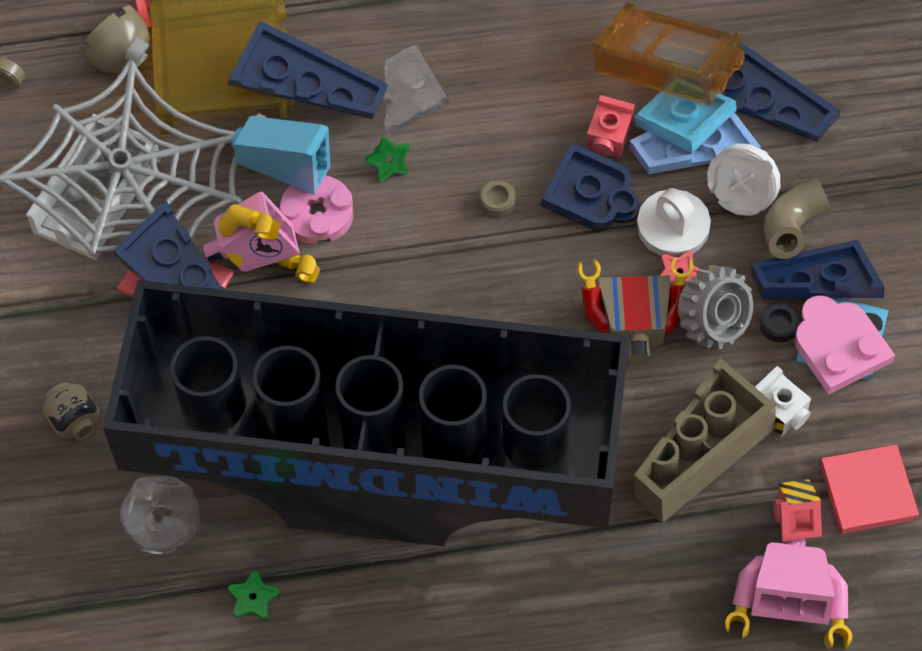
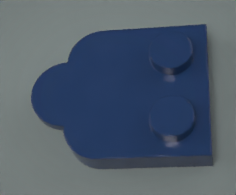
M571 142L541 200L540 206L588 228L603 230L611 226L613 222L627 223L632 221L639 212L640 203L636 194L629 189L632 178L626 167Z

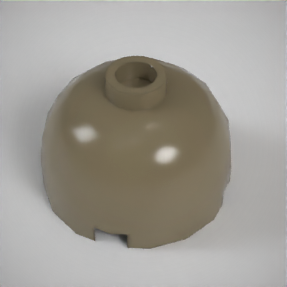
M131 5L122 7L126 14L119 18L115 13L108 16L85 39L89 47L87 49L80 47L79 53L97 71L105 74H120L127 63L125 60L126 52L134 40L138 37L149 44L150 35L147 25ZM145 59L144 62L137 68L139 69L147 59Z

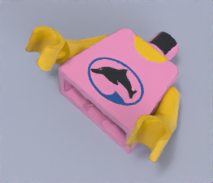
M262 191L238 205H231L226 212L215 218L214 226L217 239L203 246L205 256L210 264L214 265L229 258L241 271L247 272L277 263L290 270L297 268L295 276L305 283L313 284L316 282L320 268L316 265L315 259L311 255L300 256L293 224Z

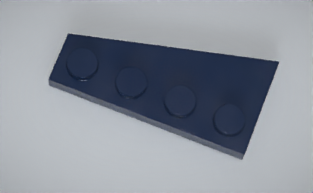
M167 200L113 250V255L142 281L225 290L211 272L212 269L205 258H202L191 241L192 238L184 226H181L174 216Z

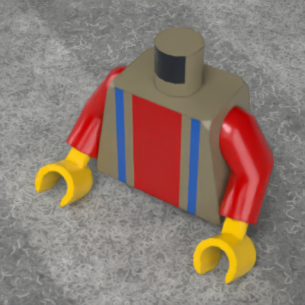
M677 256L672 260L671 270L675 274V280L670 282V275L605 277L598 278V284L595 283V279L601 272L598 261L592 259L594 272L588 277L582 272V262H578L576 274L580 279L584 280L581 292L585 317L597 332L630 336L628 361L630 363L643 364L651 359L650 347L662 346L664 335L673 333L680 322L678 312L679 299L686 285V277L692 273L694 268L691 259H689V269L685 273H678L675 270Z

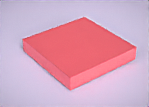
M897 444L821 458V470L841 534L918 519L919 512Z

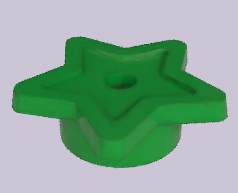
M384 136L381 137L380 144L375 147L373 153L365 157V161L377 168L378 180L383 182L392 173H408L404 158L409 152L410 146L408 143L396 145ZM391 156L392 160L387 162L386 158Z
M253 571L245 583L231 584L228 587L230 594L237 600L233 613L235 618L248 615L258 616L266 620L268 618L270 601L280 593L277 587L263 584L257 571ZM251 594L257 595L256 599L251 600L249 596Z

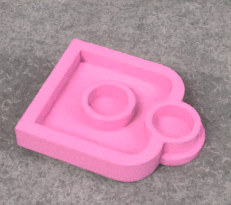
M814 296L805 302L802 309L803 322L797 328L795 346L828 395L893 363L895 354L861 307L850 302L837 304L833 299L826 296Z

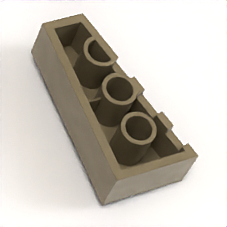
M720 358L713 367V373L707 381L702 382L695 391L694 398L688 407L676 417L674 425L666 437L660 439L634 474L635 499L659 521L664 523L775 430L776 405Z

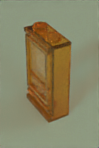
M626 2L592 45L597 73L706 105H710L717 94L725 90L729 78L735 70L738 71L741 68L745 57V52L741 48V33L735 32L734 35H731V33L655 12H646L644 9H635L634 4Z

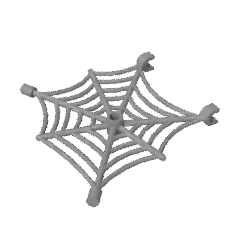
M138 37L127 50L125 55L127 63L114 83L101 94L81 104L64 109L58 104L52 105V111L56 114L46 134L25 158L0 175V183H4L25 196L51 215L89 251L90 256H95L99 252L113 251L118 246L99 247L100 241L127 237L131 233L129 231L103 234L105 228L140 225L145 220L126 219L106 222L110 213L122 210L145 209L147 214L150 215L155 211L150 204L156 192L168 183L180 187L166 199L169 205L181 193L187 190L202 193L189 199L178 209L175 215L178 222L182 214L195 202L210 196L222 200L208 207L194 220L188 232L191 238L198 225L212 211L229 203L239 204L242 202L241 197L236 196L235 172L237 168L235 156L232 159L229 171V193L215 189L216 166L220 153L225 144L232 143L235 132L197 122L178 112L162 100L147 84L137 68L147 58L148 54L145 51L149 47L148 43ZM127 75L125 94L110 108L96 116L76 121L68 114L89 107L102 100L116 89ZM135 76L156 102L175 117L194 127L224 136L202 140L183 134L160 121L144 105L134 89ZM132 97L140 109L157 126L180 139L192 142V144L183 146L173 145L157 139L143 129L131 113ZM123 104L122 116L110 125L93 132H89L83 127L113 113ZM258 113L257 116H256V117H264V118H266L265 116H263V115L260 114V113ZM60 118L70 125L61 145L50 158L32 171L14 173L40 152L54 133ZM129 120L139 133L156 145L167 149L152 152L140 144L128 131ZM121 123L120 131L102 143L96 138V136L109 132ZM74 130L82 136L75 152L64 167L44 169L54 162L65 149ZM127 138L137 149L145 154L131 157L129 151L126 150ZM119 139L118 148L112 151L107 148L108 145ZM87 140L96 148L92 158L86 164L72 166ZM217 146L210 165L209 187L195 183L196 163L200 151ZM194 151L190 163L189 181L177 178L176 169L179 155ZM101 153L109 159V161L95 163ZM173 156L170 175L159 172L157 159ZM150 161L151 169L136 164ZM108 169V173L111 176L108 189L87 172ZM130 171L147 177L138 185ZM78 173L94 183L105 196L102 208L84 189L66 175ZM57 176L69 184L100 215L96 227L73 205L35 178ZM123 178L130 186L117 188L119 179ZM154 179L160 180L161 182L152 187L146 197L143 189L147 183ZM26 180L51 195L71 211L94 234L91 244L53 209L11 181ZM123 192L134 193L141 203L122 204L111 207L114 195Z

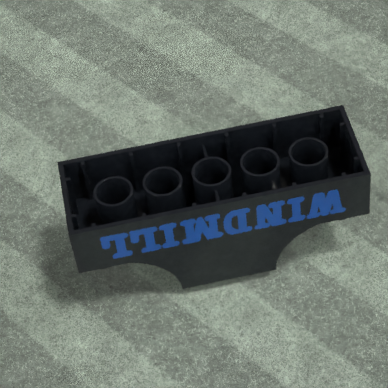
M137 280L103 430L118 470L204 480L234 489L272 508L283 518L288 528L445 547V542L452 533L463 527L479 522L500 519L523 518L608 529L630 336Z

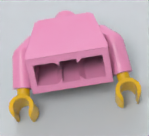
M805 539L782 541V543L772 542L767 544L764 556H756L740 571L732 604L736 605L735 611L730 613L725 620L727 634H729L730 624L733 621L739 620L745 625L742 638L748 635L750 621L746 613L747 609L751 608V615L793 621L829 625V620L832 618V627L824 635L825 646L828 649L833 647L832 635L834 632L841 634L843 637V649L851 643L852 632L844 625V618H848V585L835 567L828 564L826 553L821 548L807 547Z

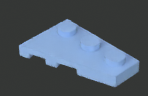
M734 112L693 153L655 136L649 131L630 140L629 149L649 175L710 164L725 147L736 143L751 144L761 149V146Z

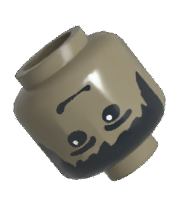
M65 382L56 385L46 394L42 414L59 438L82 440L94 432L95 424L100 416V410L82 385Z

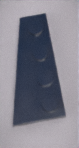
M259 21L227 84L368 119H373L389 84L262 21Z
M728 33L718 41L686 77L735 100L737 111L815 142L820 140L840 116L838 108Z

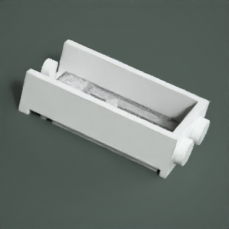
M111 117L102 118L87 124L84 128L89 132H93L110 125L116 119ZM121 123L109 132L96 136V138L101 143L120 131ZM128 128V131L140 144L152 152L159 151L158 145L141 133ZM81 135L78 136L58 167H64L73 155L82 137ZM127 138L126 150L129 151L131 157L145 154L137 149ZM119 139L108 145L107 148L111 151L118 148ZM87 140L72 166L86 164L92 158L96 148ZM101 153L95 163L109 161V159ZM150 161L136 164L151 169ZM108 169L87 172L108 189L111 180ZM130 171L138 185L147 177ZM78 173L66 175L84 189L102 208L105 196L94 183ZM52 176L46 186L73 205L96 227L100 216L96 210L69 184L57 176ZM123 178L119 179L117 188L130 186ZM42 190L38 199L53 209L91 244L94 234L71 211ZM123 192L114 195L111 207L130 204L135 194ZM33 204L26 214L34 234L94 260H97L101 254L99 252L95 256H90L89 251L68 230L36 204ZM126 210L110 213L106 222L120 220ZM115 227L105 228L103 234L112 233ZM106 240L100 241L99 247L103 246Z

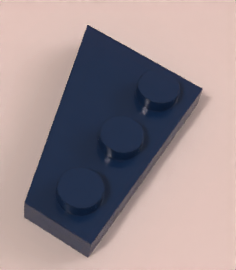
M858 240L800 252L789 259L773 258L751 263V275L763 298H811L814 296H826L829 298H884L885 287Z

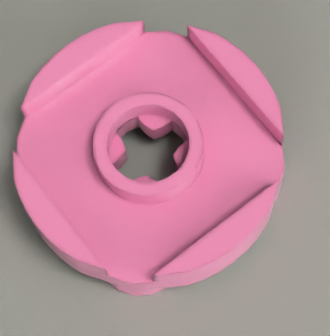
M325 176L315 195L290 185L281 198L280 211L293 224L296 240L306 244H318V240L330 239L331 242L344 235L353 221V199L351 192L342 182L333 177ZM321 204L326 211L324 213L317 211L312 215L310 214V206Z

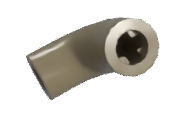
M817 177L783 193L770 206L763 221L765 243L773 256L779 259H789L799 254L805 244V237L800 227L808 220L831 210L827 196Z

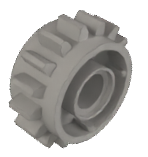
M709 265L708 271L699 269L697 270V275L688 279L681 292L678 305L681 321L680 327L688 331L686 335L688 339L696 341L697 345L722 349L724 343L732 345L735 339L743 335L753 313L752 289L744 283L746 278L744 275L736 274V269Z

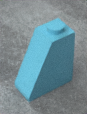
M250 116L244 127H239L236 130L232 139L236 164L313 195L316 194L331 167L329 129L321 124Z

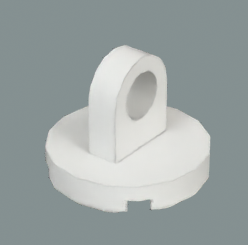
M736 143L725 147L711 161L707 171L708 187L711 193H715V196L719 199L718 203L724 209L736 215L752 216L765 210L776 199L781 187L780 173L774 160L768 155V152L751 144Z
M675 188L659 191L648 197L640 207L637 219L640 240L648 250L661 257L663 254L679 255L680 257L688 251L692 253L699 251L708 239L711 223L708 208L698 197L687 191Z

